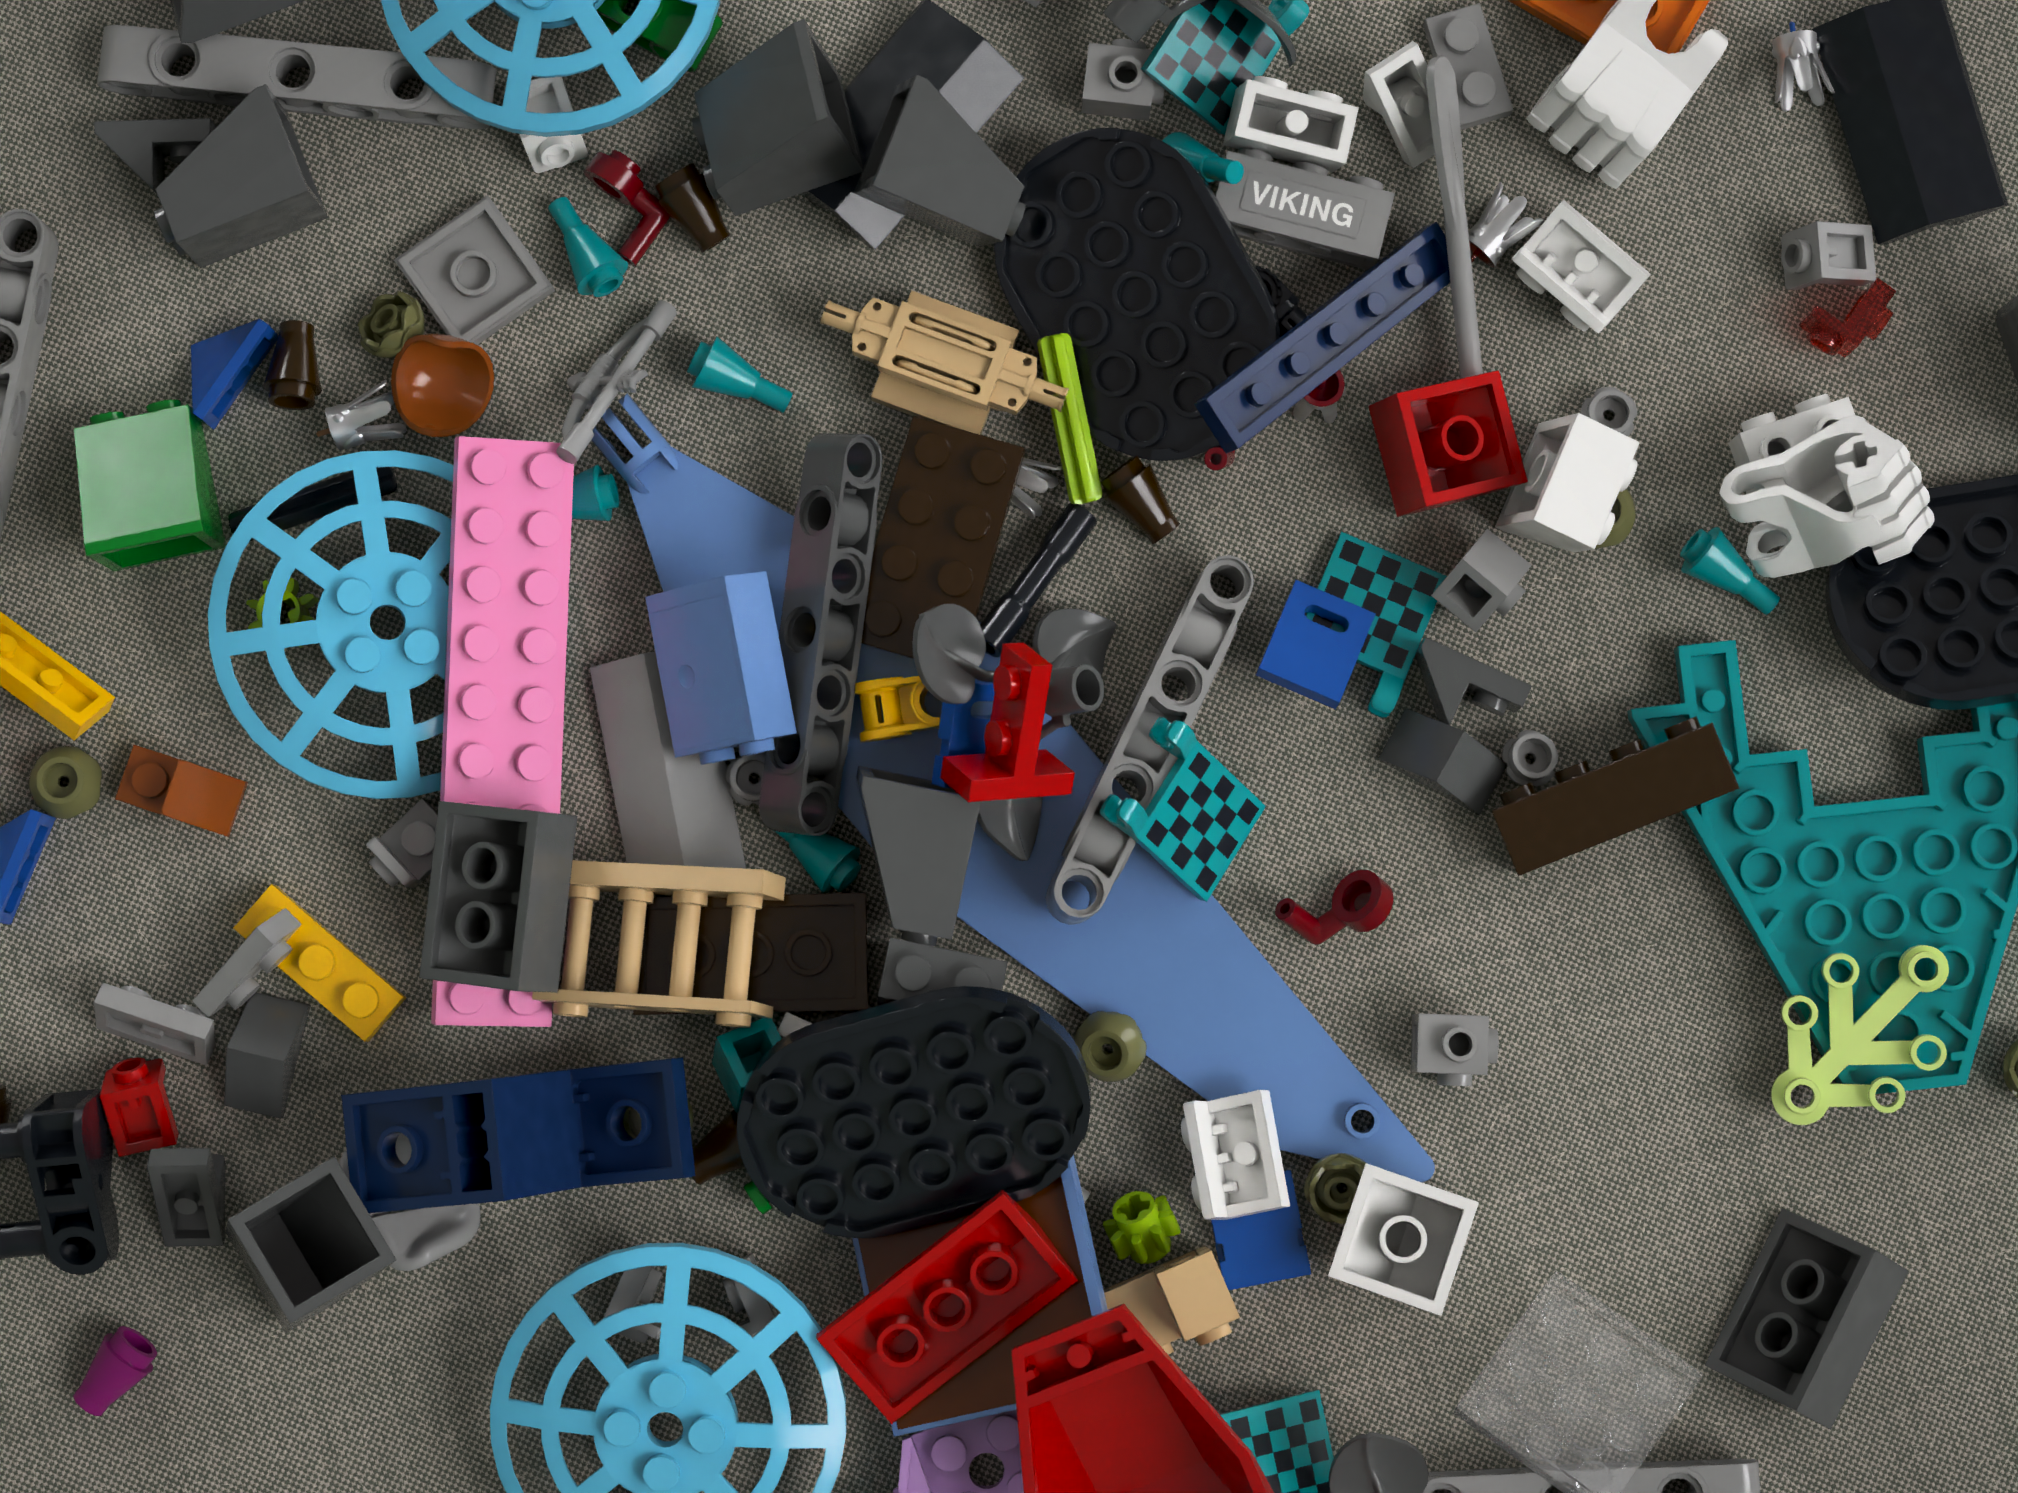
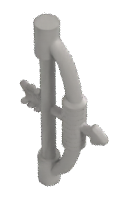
M659 300L648 317L628 329L606 354L602 353L598 356L587 374L579 372L567 379V384L574 393L572 394L573 402L562 426L563 441L556 450L562 460L570 464L577 462L594 437L593 429L618 392L624 393L625 391L630 393L631 391L636 393V384L645 378L648 372L643 369L640 371L634 369L652 342L660 340L677 315V311L672 304ZM630 349L624 360L618 365L617 362ZM585 409H589L581 423H579Z

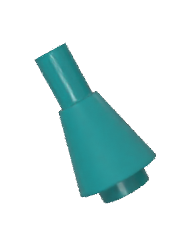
M1173 132L1162 140L1189 159L1200 171L1207 183L1216 180L1237 184L1243 177L1244 168L1239 161L1220 158L1219 155L1187 133Z
M560 197L554 200L548 206V210L564 235L563 241L579 294H593L595 297H603L612 293L623 283V275L628 268L627 261L588 225L583 224L567 197Z
M718 336L715 337L712 345L703 341L700 342L686 371L696 377L692 388L744 399L751 397L781 413L785 412L793 395V392L760 377L761 373Z
M597 464L573 476L572 519L610 521L612 509L619 507L618 487L614 476L611 473L605 475L602 468Z
M1714 527L1708 532L1699 529L1682 548L1680 556L1685 559L1681 568L1682 573L1734 595L1739 594L1765 615L1769 614L1778 604L1780 597L1753 576L1752 570L1719 527Z
M774 831L789 843V848L822 894H826L834 888L838 892L843 891L852 883L861 869V864L857 862L860 849L829 834L810 836Z

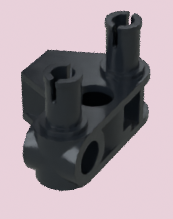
M101 1089L45 1094L25 1110L18 1122L0 1124V1159L21 1158L23 1163H26L40 1219L0 1224V1260L4 1258L45 1255V1258L50 1260L53 1266L56 1265L60 1270L70 1274L85 1275L101 1268L105 1261L116 1259L119 1248V1229L110 1188L114 1140L100 1099Z

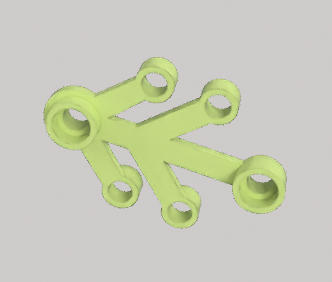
M1916 945L1907 949L1899 960L1898 970L1900 976L1855 1023H1853L1852 985L1859 976L1858 963L1853 957L1845 953L1829 955L1822 964L1821 972L1824 980L1828 983L1830 1048L1813 1066L1810 1028L1816 1023L1818 1018L1817 1006L1810 998L1803 995H1793L1784 1001L1781 1006V1018L1787 1025L1788 1069L1778 1075L1771 1089L1773 1107L1784 1120L1796 1125H1808L1821 1119L1829 1107L1873 1106L1883 1113H1892L1902 1107L1905 1101V1090L1902 1084L1894 1078L1887 1076L1878 1077L1871 1084L1831 1083L1848 1065L1914 1064L1918 1068L1927 1071L1938 1069L1943 1065L1947 1057L1946 1046L1939 1038L1933 1035L1922 1034L1913 1040L1872 1041L1919 992L1935 991L1945 983L1949 973V965L1946 957L1940 950L1928 945ZM1922 958H1930L1936 967L1934 976L1928 980H1920L1914 971L1915 964ZM1839 959H1844L1851 967L1850 976L1842 982L1834 981L1829 972L1831 964ZM1796 1002H1804L1810 1009L1808 1020L1802 1024L1793 1023L1788 1015L1790 1006ZM1926 1041H1932L1938 1049V1055L1931 1063H1922L1917 1057L1919 1045ZM1883 1084H1892L1897 1092L1895 1101L1890 1105H1880L1875 1097L1876 1090ZM1799 1085L1809 1086L1813 1094L1811 1102L1804 1107L1795 1106L1791 1101V1092Z

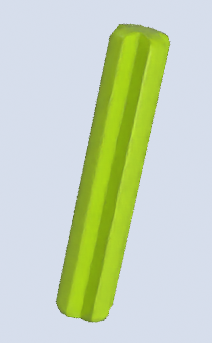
M1067 333L1045 336L1037 342L1044 380L1064 388H1069L1061 412L1050 407L1068 498L1072 504L1078 505L1094 502L1102 498L1103 492L1071 337Z

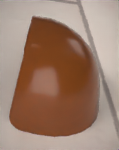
M432 333L417 335L408 339L394 359L391 374L392 396L399 415L408 427L426 436L447 437L467 430L481 417L491 399L494 388V370L489 355L482 347L450 335Z

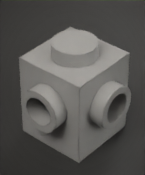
M1115 39L1112 41V45L1089 43L1081 113L1149 121L1151 103L1163 104L1164 88L1141 70L1153 50L1146 49L1144 42L1139 41L1136 43L1132 39Z
M1487 528L1431 596L1474 632H1477L1495 610L1504 617L1522 597L1526 590L1518 582L1532 565Z
M1412 1014L1410 1073L1437 1074V1085L1472 1086V1075H1488V1063H1497L1499 1050L1498 1030L1489 1028V1016Z

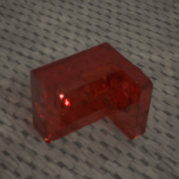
M1877 278L1862 292L1842 322L1821 307L1815 306L1804 316L1799 326L1808 332L1807 340L1818 350L1831 356H1835L1838 353L1845 358L1860 345L1865 336L1874 341L1894 313L1886 306L1896 293V290Z

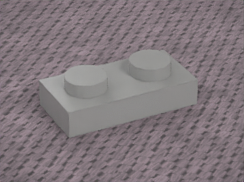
M1480 3L1426 18L1423 27L1432 56L1446 57L1455 73L1461 130L1510 116L1514 109Z
M284 908L256 927L192 1002L208 1018L227 1004L234 1010L238 1009L259 989L260 984L254 978L263 969L268 974L291 953L293 948L287 941L302 924Z
M102 983L93 1002L97 1029L207 1066L216 1046L213 1019L208 1018L201 1010L190 1005L179 1004L174 1007L154 1000L148 993L133 986L118 988Z

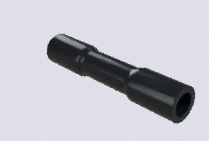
M1069 503L1042 539L1039 550L1009 591L998 599L981 622L980 626L986 643L985 653L993 657L1001 656L1002 644L1012 641L1028 619L1031 608L1061 567L1071 560L1093 530L1097 521L1087 509L1078 504Z

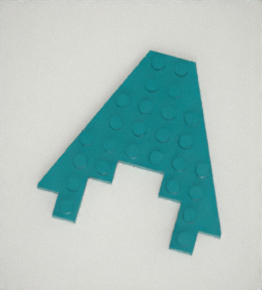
M1736 640L1677 646L1674 648L1681 704L1630 709L1627 711L1628 720L1639 739L1642 738L1645 748L1668 740L1663 729L1697 716L1700 726L1713 723L1740 789L1681 812L1787 997L1803 995L1810 998L1816 1004L1818 1018L1816 1023L1810 1028V1037L1821 1056L1830 1048L1828 983L1824 980L1821 972L1822 964L1829 955L1845 953L1853 957L1858 963L1859 976L1852 985L1853 1023L1900 976L1898 970L1899 960L1902 954L1910 947L1916 945L1932 946L1940 950L1948 961L1949 973L1945 983L1935 991L1919 992L1872 1040H1913L1922 1034L1933 1035L1939 1038L1946 1046L1947 1057L1943 1065L1931 1071L1920 1069L1914 1064L1848 1065L1835 1078L1836 1082L1841 1084H1871L1876 1078L1887 1076L1900 1082L1905 1091L1966 1085L2018 906V701L1971 708L1973 732L1918 738L1917 747L1924 795L1814 806L1807 749L1749 754ZM1922 958L1915 964L1914 971L1920 980H1928L1934 976L1936 967L1930 958ZM1844 959L1834 961L1829 969L1830 976L1836 982L1847 980L1851 974L1849 963ZM1804 1002L1792 1004L1802 1023L1806 1022L1810 1016L1808 1005ZM1932 1041L1921 1043L1917 1049V1057L1922 1063H1931L1938 1055L1937 1046ZM1883 1084L1876 1090V1094L1896 1092L1892 1084Z

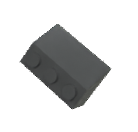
M439 801L419 978L512 991L558 993L578 816Z
M1782 1208L1705 1366L1831 1430L1908 1274V1270L1866 1245Z

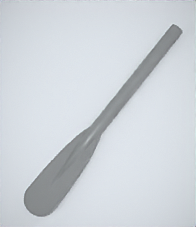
M1439 56L1431 58L1428 62L1426 85L1437 173L1444 208V226L1460 379L1483 374L1468 223L1465 210L1464 168L1457 83L1451 63L1446 57Z

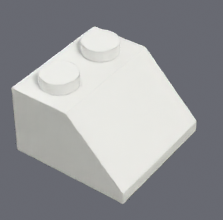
M1580 413L1539 423L1523 459L1528 482L1511 488L1495 527L1510 534L1571 552L1595 549L1596 545H1601L1606 540L1612 530L1615 514L1611 510L1618 493L1623 492L1629 486L1635 475L1637 461L1633 458L1640 442Z
M1366 1163L1328 1276L1442 1316L1479 1202Z

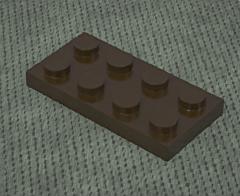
M913 416L873 551L861 644L914 659L912 641L915 623L919 618V614L938 605L956 604L969 610L977 619L1026 452L1025 447Z
M866 893L784 894V901L763 900L762 909L756 910L747 1000L773 1006V1012L868 1009ZM654 897L653 904H647L638 994L669 996L678 906L672 904V897ZM708 897L707 907H701L692 997L724 998L732 908L726 906L727 898ZM633 1010V1015L690 1014Z

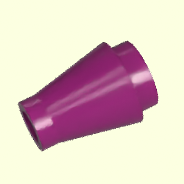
M120 1326L114 1334H106L80 1387L73 1394L75 1402L89 1414L102 1416L111 1404L153 1371L152 1361L157 1356V1351L153 1344L141 1333L126 1326Z

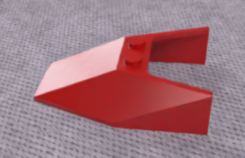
M1125 1304L1012 1349L1024 1493H1274L1251 1450Z

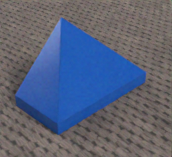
M257 319L191 345L193 414L213 430L278 340L279 335L270 325L261 319Z
M30 809L0 827V923L11 925L56 820L55 817Z

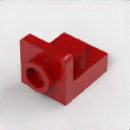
M140 1057L130 1058L117 1063L112 1069L105 1072L100 1099L119 1157L177 1144L179 1133L163 1084L166 1068L162 1058L149 1061Z

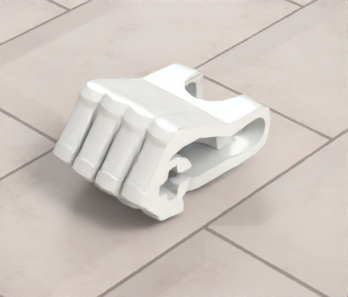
M1617 0L1575 60L1555 77L1526 118L1534 128L1543 133L1550 126L1555 129L1548 141L1558 151L1567 154L1574 145L1577 146L1578 150L1572 157V160L1579 168L1590 173L1600 164L1602 169L1599 171L1598 176L1605 184L1615 189L1656 147L1721 58L1728 45V38L1719 30L1710 29L1699 34L1684 52L1668 54L1656 49L1647 37L1645 21L1651 7L1657 0Z
M1856 415L1838 420L1783 453L1734 468L1724 477L1719 492L1731 518L1740 523L1763 521L1754 526L1750 532L1746 554L1758 575L1770 578L1838 564L1867 546L1872 547L1873 554L1880 565L1909 554L1915 543L1928 528H1931L1935 520L1932 510L1927 506L1930 502V495L1926 487L1921 483V471L1910 460V453L1906 446L1898 439L1895 440L1869 424L1865 418ZM1752 488H1762L1761 490L1741 495V493ZM1783 546L1779 551L1767 553L1772 548Z

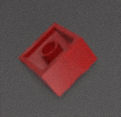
M1499 370L1396 393L1368 406L1397 517L1447 506L1528 482Z

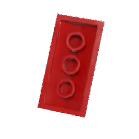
M1002 1190L817 1333L816 1339L885 1418L893 1424L1077 1282L1078 1279L1038 1222Z

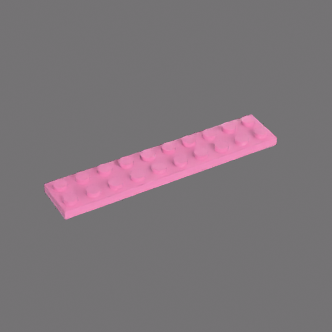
M465 436L455 438L440 801L560 814L574 464L565 462L556 452L561 443ZM433 980L431 1024L551 1027L552 1004L533 1000V992L512 991Z

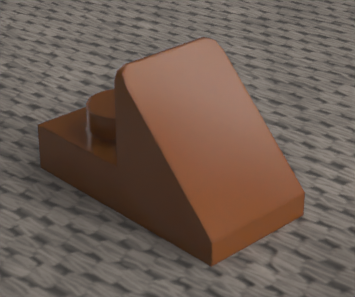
M133 745L115 800L229 837L248 782L182 759Z

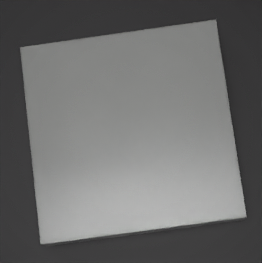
M488 195L394 259L446 335L454 336L476 345L555 292L550 281Z

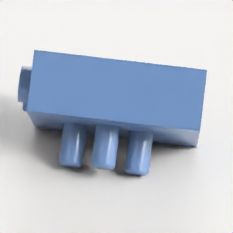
M766 571L721 576L645 597L675 758L699 754L701 765L735 759L734 747L739 746L740 756L775 750V738L797 734Z

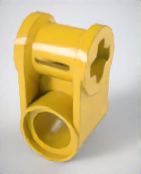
M919 676L906 678L890 677L855 683V694L859 695L864 725V730L859 733L860 742L894 739L912 735L914 732L939 729L940 717H933L926 710L924 703L928 690ZM880 697H881V703H882V710H883L884 722H883V719H882V712H881V706H880Z

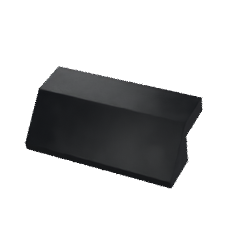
M922 0L844 89L863 169L897 85L915 75L928 79L977 133L1023 81L1024 77L984 37L931 0ZM862 172L802 193L815 207L828 209L870 249L876 250L905 216L854 194Z
M1890 0L1862 7L1812 29L1817 33V41L1820 43L1819 53L1824 70L1835 91L1832 96L1878 244L1887 245L1937 225H1959L2008 206L1945 0Z

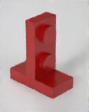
M1024 642L1002 644L1000 663L993 676L995 694L991 718L984 732L985 753L943 756L940 779L967 802L1069 795L1072 793L1075 772L1048 750H1038L1053 665Z

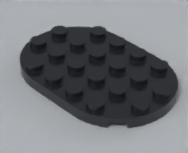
M1120 128L1089 129L1063 137L1039 152L1017 175L1018 180L1025 186L1019 199L1020 202L1026 204L1023 218L1012 237L1005 234L1002 242L994 243L997 274L1005 297L1038 357L1037 342L1040 338L1059 333H1067L1071 337L1090 434L1095 439L1115 451H1120L1133 457L1137 455L1139 458L1147 460L1177 461L1204 455L1209 449L1221 445L1194 403L1281 337L1278 315L1271 295L1209 184L1194 164L1181 152L1152 136Z
M2018 474L1927 488L1930 495V502L1927 506L1932 510L1935 520L1931 528H1928L1915 543L1909 554L1879 565L1873 554L1872 547L1867 546L1840 563L1830 565L1825 591L1828 621L1838 646L1848 661L1869 682L1898 699L1935 709H1969L2018 701Z
M973 986L943 988L820 1021L794 1031L778 1041L758 1061L745 1085L737 1119L739 1151L744 1166L758 1190L771 1204L788 1217L794 1213L810 1222L823 1226V1233L834 1236L875 1238L894 1235L970 1215L1002 1190L1015 1202H1018L1049 1186L1068 1168V1161L1078 1149L1082 1139H1085L1091 1107L1090 1079L1084 1058L1073 1038L1055 1018L1039 1006L1014 994L992 988Z

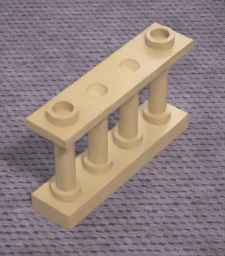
M573 860L568 897L570 905L561 989H558V993L533 992L532 999L553 1004L552 1014L567 1017L587 1018L588 1008L593 1007L716 1015L715 1025L751 1028L752 1017L773 1019V1006L747 1000L756 910L762 909L763 900L784 901L786 877L764 869ZM600 892H618V901L624 902L615 992L584 991L593 902L600 900ZM654 894L673 895L672 904L678 905L669 996L638 994L647 904H653ZM708 897L727 898L726 906L732 908L723 999L692 997L701 907H707Z

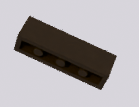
M1695 716L1663 729L1668 739L1664 742L1645 748L1642 738L1610 750L1609 754L1613 762L1590 770L1588 762L1585 760L1555 772L1554 775L1558 784L1536 792L1533 783L1530 782L1500 794L1504 806L1492 810V813L1518 876L1740 789L1713 723L1700 726L1698 718Z

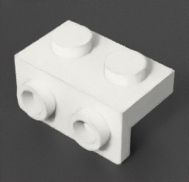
M1565 200L1555 208L1527 243L1511 258L1520 267L1516 274L1528 287L1539 294H1543L1546 290L1564 304L1560 308V312L1570 323L1584 332L1590 327L1598 334L1609 324L1651 275Z
M1256 1090L1211 1101L1195 1100L1183 1104L1185 1117L1181 1122V1134L1186 1148L1192 1154L1195 1176H1193L1191 1182V1190L1194 1202L1202 1210L1205 1220H1228L1290 1207L1269 1090Z

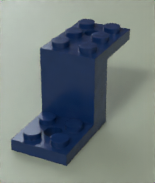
M683 1057L341 1095L349 1180L368 1213L499 1202L581 1187L695 1176ZM630 1106L639 1113L641 1118V1130L636 1138H632L626 1132L623 1124L624 1114ZM401 1133L409 1139L412 1148L410 1160L406 1165L399 1160L395 1149L397 1138Z

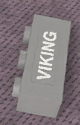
M1240 148L1239 153L1227 150L1225 159L1239 161L1243 165L1244 174L1241 181L1237 184L1219 181L1215 197L1239 238L1365 270L1370 269L1377 263L1395 193L1383 190L1384 185L1381 182L1363 176H1352L1350 181L1327 176L1328 170L1326 168L1308 162H1296L1294 167L1272 162L1273 157L1269 153L1258 149Z

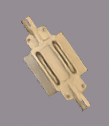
M912 290L908 301H902L900 307L874 297L862 308L861 313L833 303L828 300L825 306L826 312L823 311L820 323L851 333L853 356L870 361L878 367L880 374L871 395L873 402L911 416L979 435L982 434L991 409L1017 415L1026 405L1028 399L1057 409L1059 412L1063 408L1069 388L1036 378L1037 357L1014 349L1019 336L1018 329Z

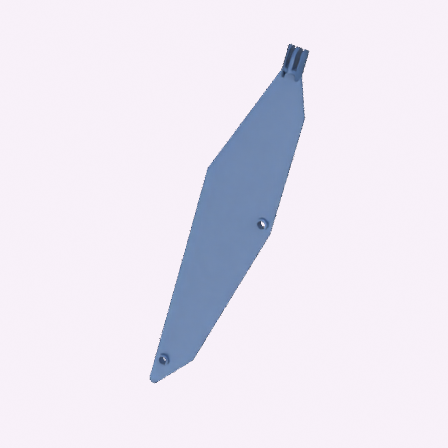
M627 393L618 400L619 403L652 442L643 448L610 408L605 411L602 418L633 457L626 463L615 447L596 426L593 429L594 437L592 442L628 484L663 592L721 576L766 571L779 635L794 516L671 447ZM861 644L856 683L890 677L906 678L919 676L914 659ZM985 653L979 667L987 671H995L999 666L1000 657H993ZM928 691L924 703L926 710L931 716L940 717L942 701L935 698ZM855 694L848 751L843 766L838 807L872 847L856 779L858 766L932 780L935 755H940L942 739L938 738L939 729L914 732L912 735L900 738L860 742L859 733L864 730L860 698L859 695ZM880 697V706H881V712H882V719H883V722H884V716H883V710H882V703H881V697ZM975 702L971 707V715L991 714L993 702ZM1045 713L1043 725L1051 720L1052 716ZM1071 725L1058 728L1041 739L1038 750H1048L1075 772L1072 793L1069 795L1043 797L1038 833L1028 861H1019L1009 855L984 832L977 820L957 917L1089 1014L1097 1011L1118 1012L1133 1018L1141 1030L1143 1040L1146 1042V1056L1207 1101L1256 1090H1269L1280 1150L1322 1159L1336 1153L1351 1154L1370 1165L1419 1182L1429 1180L1435 1171V1165L1431 1157L1212 894L1207 902L1199 900L1136 842L1127 863L1097 913L1086 921L1074 925L1061 923L1051 915L1045 898L1048 886L1063 857L1061 856L1062 851L1101 771L1103 763ZM1113 779V794L1117 795L1122 801L1125 798L1132 799L1120 783ZM1067 881L1063 884L1062 897L1065 903L1073 909H1086L1090 900L1086 887L1076 881ZM1367 1110L1371 1113L1373 1120L1367 1130L1358 1131L1352 1127L1351 1118L1356 1111Z

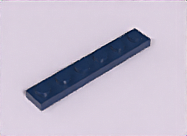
M1434 222L1420 229L1194 403L1225 453L1239 449L1450 283L1446 236L1438 223Z

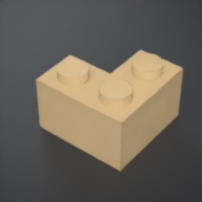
M1205 1245L1103 1289L1108 1310L1125 1304L1168 1355L1174 1352L1171 1342L1183 1338L1184 1341L1194 1338L1199 1346L1211 1343L1230 1334L1232 1330L1229 1322L1240 1318L1212 1250Z

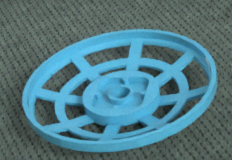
M381 0L387 24L404 58L422 81L453 108L480 123L511 133L543 137L578 135L613 126L645 110L671 90L693 65L710 35L720 6V0H680L697 6L692 22L673 53L656 72L643 82H640L624 56L623 51L630 47L648 27L660 6L661 0H640L630 18L612 35L596 11L605 0H434L439 11L412 32H410L402 16L399 1ZM494 2L502 12L518 22L512 52L504 50L486 40L467 23V20ZM577 23L592 47L583 52L564 57H536L542 29L562 28ZM450 32H453L456 38L476 56L497 68L508 71L503 105L500 106L484 101L457 86L432 64L425 55V52ZM603 65L621 94L606 103L578 111L545 114L526 112L532 77L571 76Z
M397 450L360 451L328 458L296 472L270 490L246 514L225 546L213 578L208 608L209 650L217 682L232 714L252 741L279 765L309 783L340 794L371 799L411 798L440 791L441 772L420 777L416 742L427 740L443 733L444 712L427 721L414 724L409 690L424 684L436 674L445 680L449 586L439 574L450 561L451 519L442 513L418 504L382 501L376 467H399L423 471L453 482L454 465L431 456ZM353 470L358 504L346 506L323 516L306 528L296 539L267 519L280 504L306 486L331 475ZM385 518L413 521L430 527L441 534L421 560L406 554L390 552ZM361 521L365 556L359 557L343 566L340 570H337L310 550L317 542L333 531ZM251 538H253L281 559L275 566L266 589L262 611V627L227 632L226 609L230 584L241 554ZM296 569L324 589L317 606L316 620L280 625L283 595L290 576ZM380 607H393L403 616L404 629L397 638L385 640L373 633L370 627V617ZM319 644L322 654L335 672L315 698L307 693L294 675L286 658L284 648ZM266 651L269 665L279 686L291 702L302 712V715L282 741L265 727L248 704L234 675L230 656ZM353 686L369 692L386 694L390 728L360 725L341 718L333 712ZM321 728L354 742L378 746L392 745L397 780L374 781L344 776L319 767L300 755Z
M647 1243L614 1250L581 1264L555 1282L529 1308L509 1339L495 1375L490 1404L491 1446L498 1476L506 1493H524L514 1473L507 1443V1423L541 1429V1442L546 1463L561 1493H609L619 1484L632 1493H699L700 1491L704 1493H739L722 1475L730 1462L735 1447L771 1448L770 1457L764 1472L751 1493H772L786 1465L789 1449L826 1448L823 1466L812 1493H831L840 1471L847 1433L846 1395L839 1364L816 1339V1334L822 1328L805 1304L781 1281L750 1261L719 1249L687 1243ZM646 1266H667L663 1303H648L629 1307L593 1324L573 1297L574 1294L587 1285L618 1272ZM691 1268L711 1271L743 1284L765 1298L780 1313L752 1337L744 1328L725 1316L699 1306L688 1305ZM554 1312L575 1342L566 1350L554 1369L544 1395L543 1404L509 1398L511 1382L524 1349L539 1326ZM649 1323H661L659 1354L642 1357L628 1365L623 1362L606 1341L612 1335L631 1327ZM686 1325H691L711 1332L730 1343L738 1351L714 1371L704 1363L683 1355ZM796 1331L808 1347L820 1374L827 1403V1423L791 1424V1409L786 1387L769 1355ZM587 1356L608 1382L596 1411L561 1407L562 1397L569 1379L580 1362ZM753 1370L759 1375L767 1392L773 1423L739 1422L736 1403L730 1390ZM661 1412L672 1413L680 1419L683 1433L675 1440L662 1441L651 1432L650 1419ZM559 1432L594 1436L596 1451L603 1466L579 1485L572 1478L564 1460Z

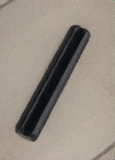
M376 467L381 497L394 493L397 490V481L392 467ZM353 471L303 488L280 504L267 519L280 529L285 530L321 518L346 506L358 504ZM255 505L230 513L228 520L232 534H234L242 519Z

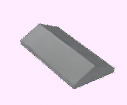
M642 653L590 667L626 863L747 869L734 801L730 794L731 785L726 781V761L701 765L699 754L675 758L656 653Z

